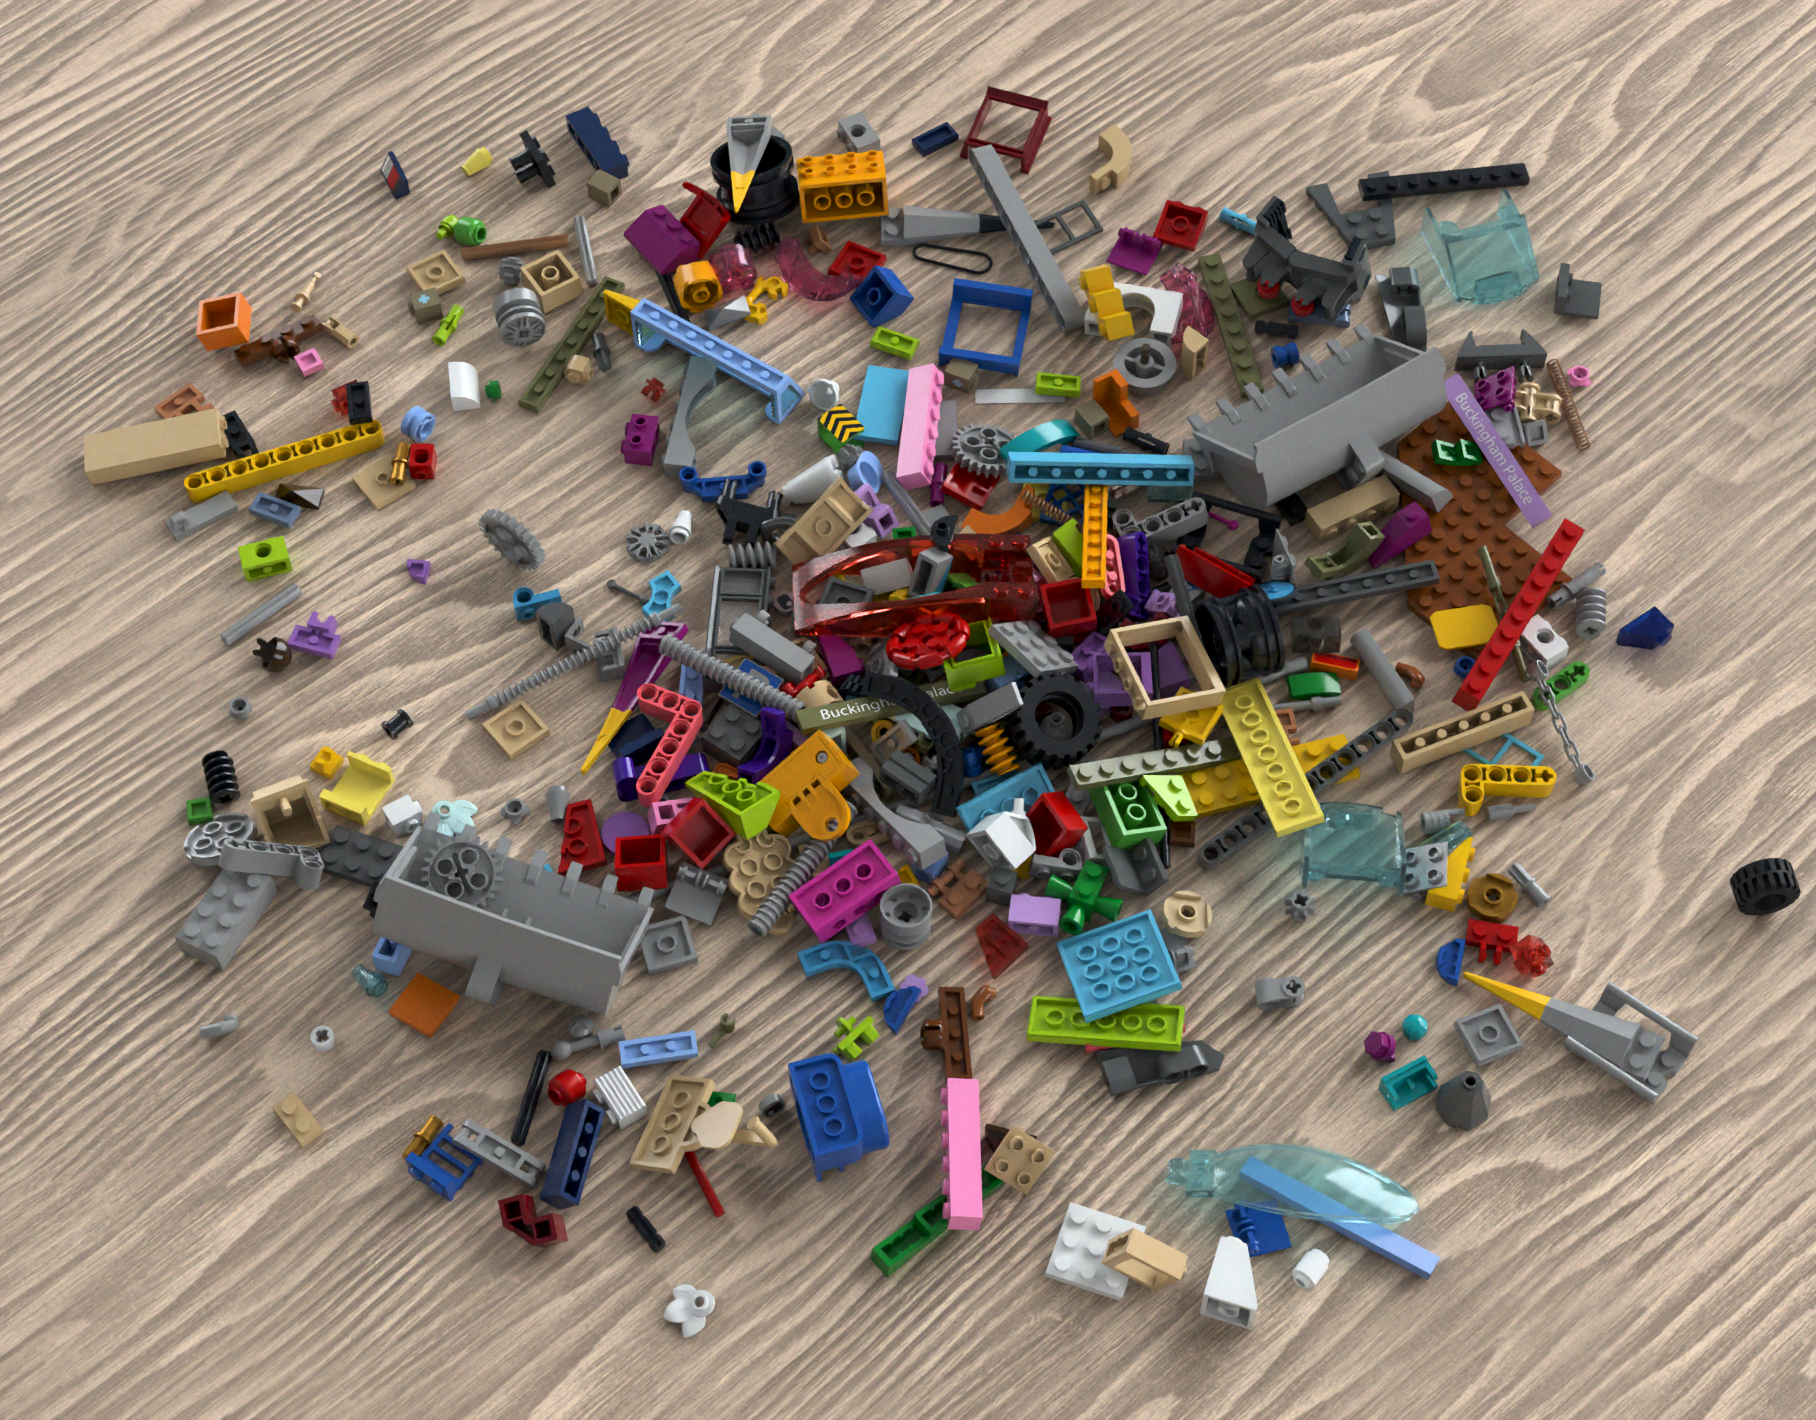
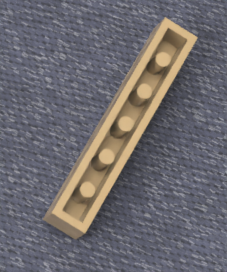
M1522 690L1393 740L1390 757L1400 774L1527 726L1531 724L1535 709Z

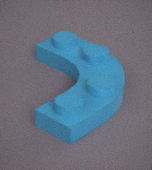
M830 941L797 952L798 960L806 978L829 969L845 968L853 971L860 977L871 1002L889 997L895 991L883 962L868 948L864 949L852 945L850 941Z

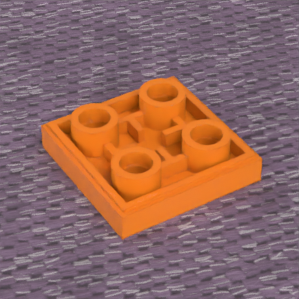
M417 972L388 1013L409 1027L432 1038L459 1002L460 996Z

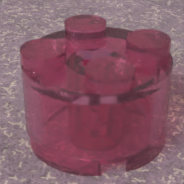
M729 244L717 249L718 253L715 256L711 254L708 262L719 279L723 294H729L736 289L749 290L753 288L754 281L757 278V270L748 247L745 249L742 248V244Z

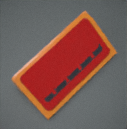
M1314 650L1309 671L1337 673L1339 678L1356 681L1361 660Z

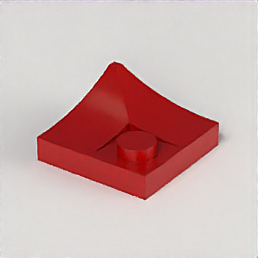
M956 462L940 490L981 512L1001 476L998 475L995 478L992 474H989L988 478H986L984 473L976 476V471L968 472V467L961 468V462Z

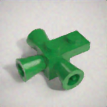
M1086 860L1074 887L1055 875L1051 876L1044 897L1049 896L1061 899L1062 901H1068L1067 912L1059 920V926L1063 931L1071 935L1081 934L1084 921L1090 923L1094 912L1099 913L1112 922L1117 921L1123 906V900L1100 896L1110 868Z

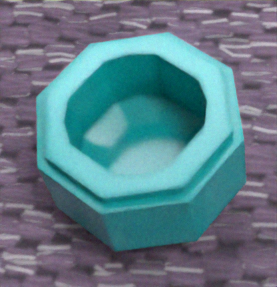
M1410 1014L1403 1020L1402 1033L1409 1040L1419 1041L1427 1033V1021L1421 1015Z

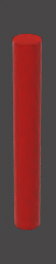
M685 1152L684 1155L715 1217L724 1215L725 1211L695 1152Z

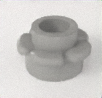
M236 697L229 704V714L234 719H245L252 712V704L248 703L244 697Z

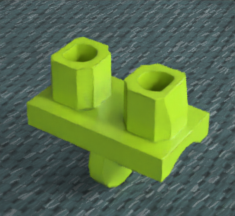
M869 1015L853 1029L852 1026L857 1022L853 1016L848 1020L839 1017L836 1020L838 1029L834 1032V1035L840 1038L845 1034L846 1037L832 1050L835 1055L841 1053L852 1062L862 1052L854 1042L858 1036L867 1046L879 1036L876 1029L871 1025L875 1020Z

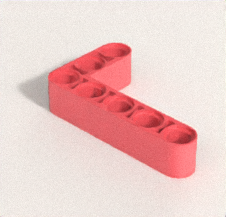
M646 683L637 690L639 709L644 714L670 723L636 783L639 803L644 807H650L652 803L660 801L703 726L704 721L702 706L698 701L657 685Z

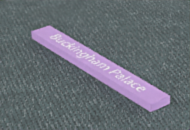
M1459 373L1444 381L1448 401L1531 527L1535 528L1551 518V512Z

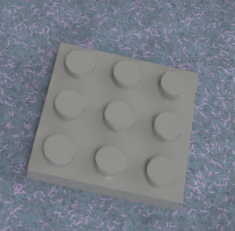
M1034 620L993 624L988 630V633L1036 679H1039L1040 675L1046 673L1049 674V677L1054 672L1061 673L1062 675L1075 673L1079 667L1073 660V656L1059 647L1057 641L1041 630L1040 624Z

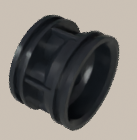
M1254 584L1248 588H1240L1236 594L1219 599L1216 596H1212L1207 600L1202 599L1196 602L1194 612L1204 647L1224 688L1229 687L1231 684H1240L1242 680L1259 675L1267 676L1283 670L1285 650L1281 628L1269 597L1259 585Z

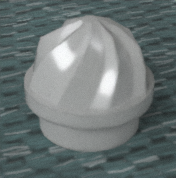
M579 1014L570 1021L569 1033L573 1039L580 1040L591 1037L593 1034L592 1030L595 1028V1024L587 1016Z

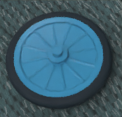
M1274 580L1258 584L1265 591L1272 605L1288 602L1298 594V587L1289 581Z

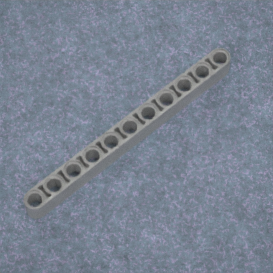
M986 145L969 150L971 166L1060 330L1066 332L1084 327L1085 316L993 146Z

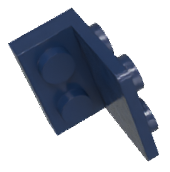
M641 713L622 725L609 742L608 747L617 759L621 757L632 758L634 767L651 758L665 733L661 727L655 730L645 714Z

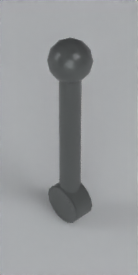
M615 580L607 581L609 589H617L639 600L642 605L649 602L646 596L641 597L617 585Z

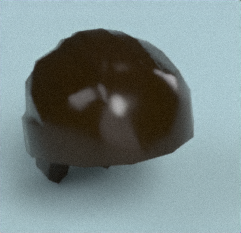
M274 637L268 642L262 638L256 639L261 647L260 649L253 650L252 653L262 658L264 670L280 672L288 667L292 660V650L288 642L279 637Z

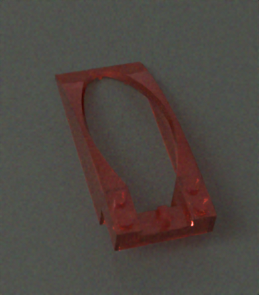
M955 534L948 553L953 556L949 573H966L973 578L974 582L980 583L982 570L1006 571L1007 582H985L962 589L905 600L814 604L807 601L806 595L816 585L832 575H861L860 570L903 558L908 559L914 572L919 553L933 546L938 548L937 545L931 542L930 535L860 545L793 565L794 634L809 636L889 637L891 632H894L905 622L909 624L915 621L914 618L933 614V616L941 615L942 612L957 614L967 621L968 624L982 620L986 621L988 617L1005 620H1035L1038 605L1037 585L1034 583L1031 557L1026 551L1031 546L1030 535Z

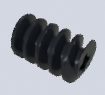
M773 222L768 223V227L765 224H760L759 230L754 225L751 227V232L748 228H744L743 234L739 230H735L733 241L738 258H741V251H744L746 256H749V249H752L757 254L759 246L763 252L766 251L767 244L772 250L774 249L775 242L781 247L780 235Z
M223 750L210 752L202 758L203 771L209 791L208 795L215 804L232 803L241 796L238 790L239 785L236 782L237 776L233 766L234 761Z

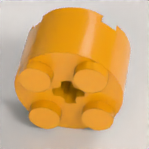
M708 261L692 262L687 265H680L676 269L673 284L680 304L684 309L687 308L693 313H702L704 310L714 307L713 304L717 300H721L723 294L722 287L715 269Z

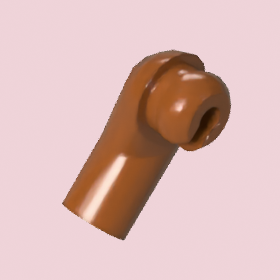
M1397 662L1395 671L1398 675L1412 678L1410 687L1421 689L1423 682H1425L1424 675L1414 666Z
M989 985L981 986L972 996V1020L981 1021L984 1019V1003L987 1000L992 1001L995 999V988Z

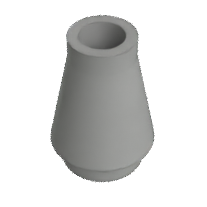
M551 786L546 793L552 823L565 822L566 809L570 793L565 786Z

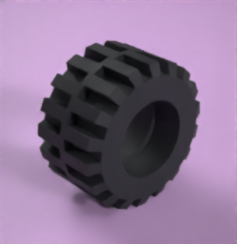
M1767 858L1754 861L1738 869L1730 878V885L1738 909L1746 915H1765L1780 911L1794 903L1801 893L1791 863L1782 858Z

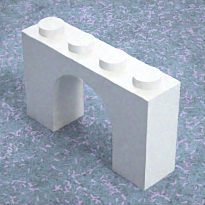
M1114 282L1115 288L1120 289L1124 308L1139 307L1147 310L1153 316L1150 339L1158 340L1172 348L1183 308V293ZM1088 306L1084 319L1085 334L1100 336L1098 323Z

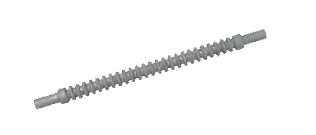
M677 603L659 613L653 612L649 614V618L646 619L644 617V621L640 622L638 620L636 625L632 623L630 628L626 626L624 631L619 630L618 634L613 633L612 637L607 636L606 640L601 639V643L595 642V646L589 645V649L585 650L583 648V652L579 653L577 651L575 656L571 654L569 659L564 658L563 662L558 661L557 665L552 664L551 668L546 667L544 672L540 670V674L534 673V677L530 678L528 676V680L524 681L522 679L520 684L516 682L514 687L509 686L508 690L503 689V692H497L496 696L490 695L486 697V701L465 711L468 719L470 720L490 709L494 711L499 708L500 704L505 705V701L511 702V698L517 699V695L523 696L525 691L529 693L530 688L535 690L536 685L541 687L542 682L547 684L548 679L554 680V676L560 677V673L566 674V670L572 671V667L578 668L580 663L584 665L585 660L590 662L591 657L596 659L597 654L602 656L603 651L609 652V648L615 649V645L621 646V642L627 643V639L633 640L635 635L639 637L640 632L645 634L646 629L651 631V627L657 628L661 626L663 621L682 612V608Z

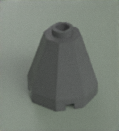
M1465 1071L1439 1087L1435 1110L1447 1126L1454 1128L1460 1126L1463 1127V1130L1470 1131L1487 1121L1491 1095L1478 1073Z

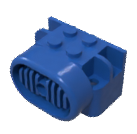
M827 1053L788 1063L790 1091L817 1182L822 1181L821 1171L837 1167L838 1171L842 1172L845 1170L844 1165L859 1161L864 1154L888 1148L890 1139L886 1118L871 1069L865 1060L843 1065L837 1055Z

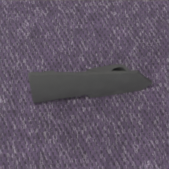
M1397 267L1389 269V277L1375 274L1393 340L1423 352L1427 351L1426 318L1424 305H1421L1417 270L1413 267Z

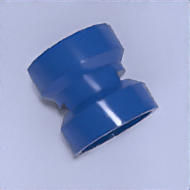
M1295 342L1287 343L1284 347L1278 345L1271 348V358L1274 367L1278 369L1279 367H1284L1285 364L1295 365L1299 363V351Z

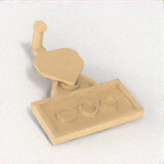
M670 1074L629 1164L634 1169L675 1174L684 1153L687 1151H695L702 1147L705 1149L721 1150L727 1147L730 1142L774 1148L777 1145V1140L767 1127L759 1121L758 1116H754L748 1121V1130L737 1129L743 1116V1109L738 1103L722 1101L711 1108L707 1103L716 1085L711 1079Z

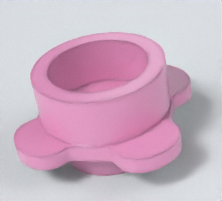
M1575 366L1568 369L1567 375L1570 378L1569 385L1571 387L1590 386L1589 370L1586 367Z

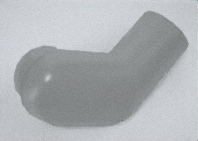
M228 1014L222 1022L202 1026L200 1028L202 1038L206 1039L235 1032L239 1026L238 1017L234 1014Z

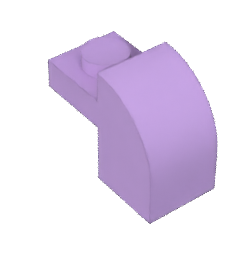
M864 483L854 491L862 501L874 510L863 523L867 527H872L878 537H885L892 531V528L900 525L891 506L879 502L871 484Z

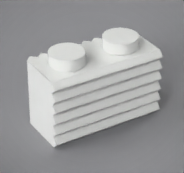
M617 1066L616 1069L593 1081L595 1090L592 1093L599 1105L604 1103L607 1111H605L607 1118L612 1125L616 1123L620 1130L648 1115L645 1103L621 1066Z

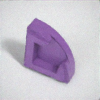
M407 559V568L411 578L420 584L426 585L431 568L430 561Z

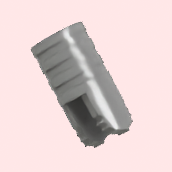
M1464 807L1421 813L1420 825L1423 834L1468 829L1467 823L1464 822L1450 824L1449 816L1465 814Z

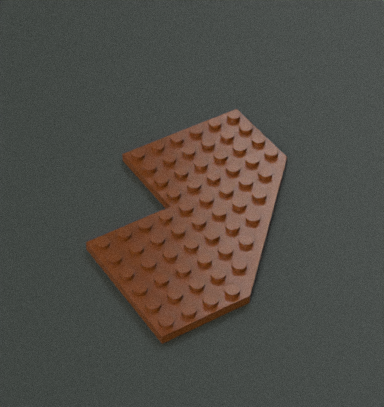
M1448 401L1441 412L1421 423L1399 441L1397 446V455L1400 462L1446 488L1453 495V498L1437 513L1400 491L1401 508L1404 509L1415 501L1428 514L1432 532L1404 550L1405 565L1434 559L1440 577L1439 584L1407 590V608L1432 627L1429 618L1437 611L1485 604L1492 607L1497 624L1499 625L1501 621L1500 615L1497 612L1493 594L1489 591L1486 582L1487 576L1478 548L1487 546L1496 576H1499L1502 585V595L1508 608L1542 554L1505 526L1521 510L1482 451L1483 462L1480 465L1449 466L1434 463L1431 444L1435 440L1456 444L1459 439L1475 442ZM1525 444L1524 448L1515 446L1514 449H1509L1539 495L1561 477L1562 471L1527 444ZM1561 570L1532 617L1549 604L1546 600L1548 596L1559 590L1560 585L1569 583L1573 578ZM1502 601L1499 602L1500 610H1505ZM1486 645L1459 650L1466 656L1473 658L1476 662Z

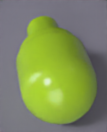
M454 215L446 216L439 223V231L436 233V237L442 240L445 236H452L454 234V226L459 219Z

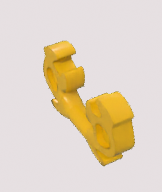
M760 276L755 282L754 288L745 297L751 315L744 317V319L758 325L765 323L768 319L766 305L760 302L754 305L753 302L760 293L765 291L768 292V297L773 300H777V294L782 293V297L785 298L788 295V283H784L777 276L769 277L764 280L763 276Z

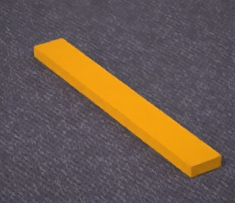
M1085 484L1081 588L1106 589L1108 485Z

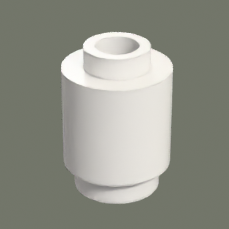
M1318 1249L1306 1252L1292 1271L1295 1284L1303 1289H1313L1328 1270L1330 1260L1327 1255Z

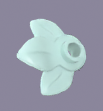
M447 800L438 801L432 808V812L441 815L436 832L453 836L454 833L461 835L466 824L474 826L471 816L478 811L477 807L466 800H457L453 803ZM444 808L447 809L449 813L443 814L440 812V810Z

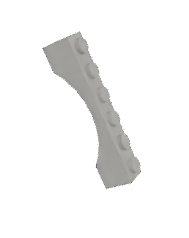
M691 356L689 365L684 367L685 381L680 383L679 395L681 397L675 403L676 417L671 419L670 431L672 433L671 436L666 438L667 453L663 454L661 459V467L665 468L666 477L679 478V472L682 468L696 467V450L687 434L688 422L697 405L715 390L719 374L718 365L706 358Z
M860 757L851 761L860 775L840 792L841 794H846L850 798L851 803L856 808L859 807L864 812L865 817L870 822L873 821L878 826L880 832L884 836L887 835L892 840L894 846L897 849H902L909 861L913 864L916 863L922 870L947 856L945 839L931 825L909 821L891 812L883 805L875 792L876 784L873 769Z

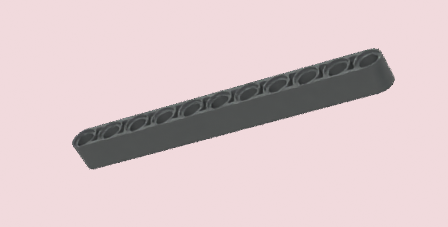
M1406 708L1394 710L1306 772L1305 776L1314 796L1320 795L1392 744L1393 740L1406 734L1414 720L1412 712ZM1395 719H1402L1405 725H1399ZM1381 731L1385 733L1387 738H1380L1377 735V732ZM1358 745L1366 746L1368 752L1359 750ZM1339 758L1348 760L1349 765H1342ZM1320 772H1327L1330 775V778H1323L1320 775ZM1263 804L1205 843L1197 857L1198 865L1204 870H1213L1273 828L1270 820L1262 815V812L1265 811ZM1243 826H1251L1254 829V832H1246L1243 829ZM1231 839L1235 846L1229 847L1223 840ZM1210 852L1214 854L1215 860L1206 859L1204 853Z

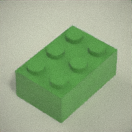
M1139 780L1088 790L1111 846L1129 850L1145 838L1152 839L1155 846L1159 844L1167 827L1147 785L1142 787Z

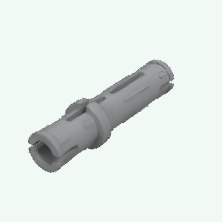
M1595 562L1569 583L1560 585L1559 590L1546 598L1547 603L1553 601L1548 607L1556 610L1566 601L1576 598L1578 590L1587 587L1606 573L1605 568L1599 571L1604 565L1600 562Z

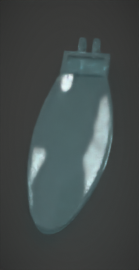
M1269 1143L1241 1146L1216 1153V1150H1190L1189 1161L1184 1158H1172L1169 1160L1167 1167L1170 1172H1168L1166 1180L1171 1185L1186 1186L1187 1197L1213 1198L1214 1196L1237 1205L1280 1215L1336 1222L1399 1223L1409 1220L1419 1211V1204L1414 1196L1395 1180L1357 1160L1311 1146Z

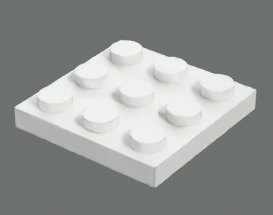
M1070 1202L1045 1277L1122 1302L1129 1278L1101 1264L1109 1239L1132 1228L1145 1233L1146 1226Z

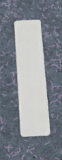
M1035 388L975 390V402L977 404L1065 402V397L1035 394Z

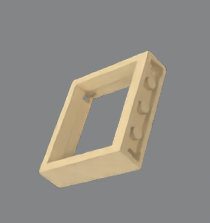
M1188 615L1110 629L1104 643L1105 651L1110 655L1114 663V669L1119 673L1123 681L1124 690L1129 693L1133 708L1138 712L1141 720L1220 705L1226 690ZM1176 637L1202 691L1150 701L1124 647Z

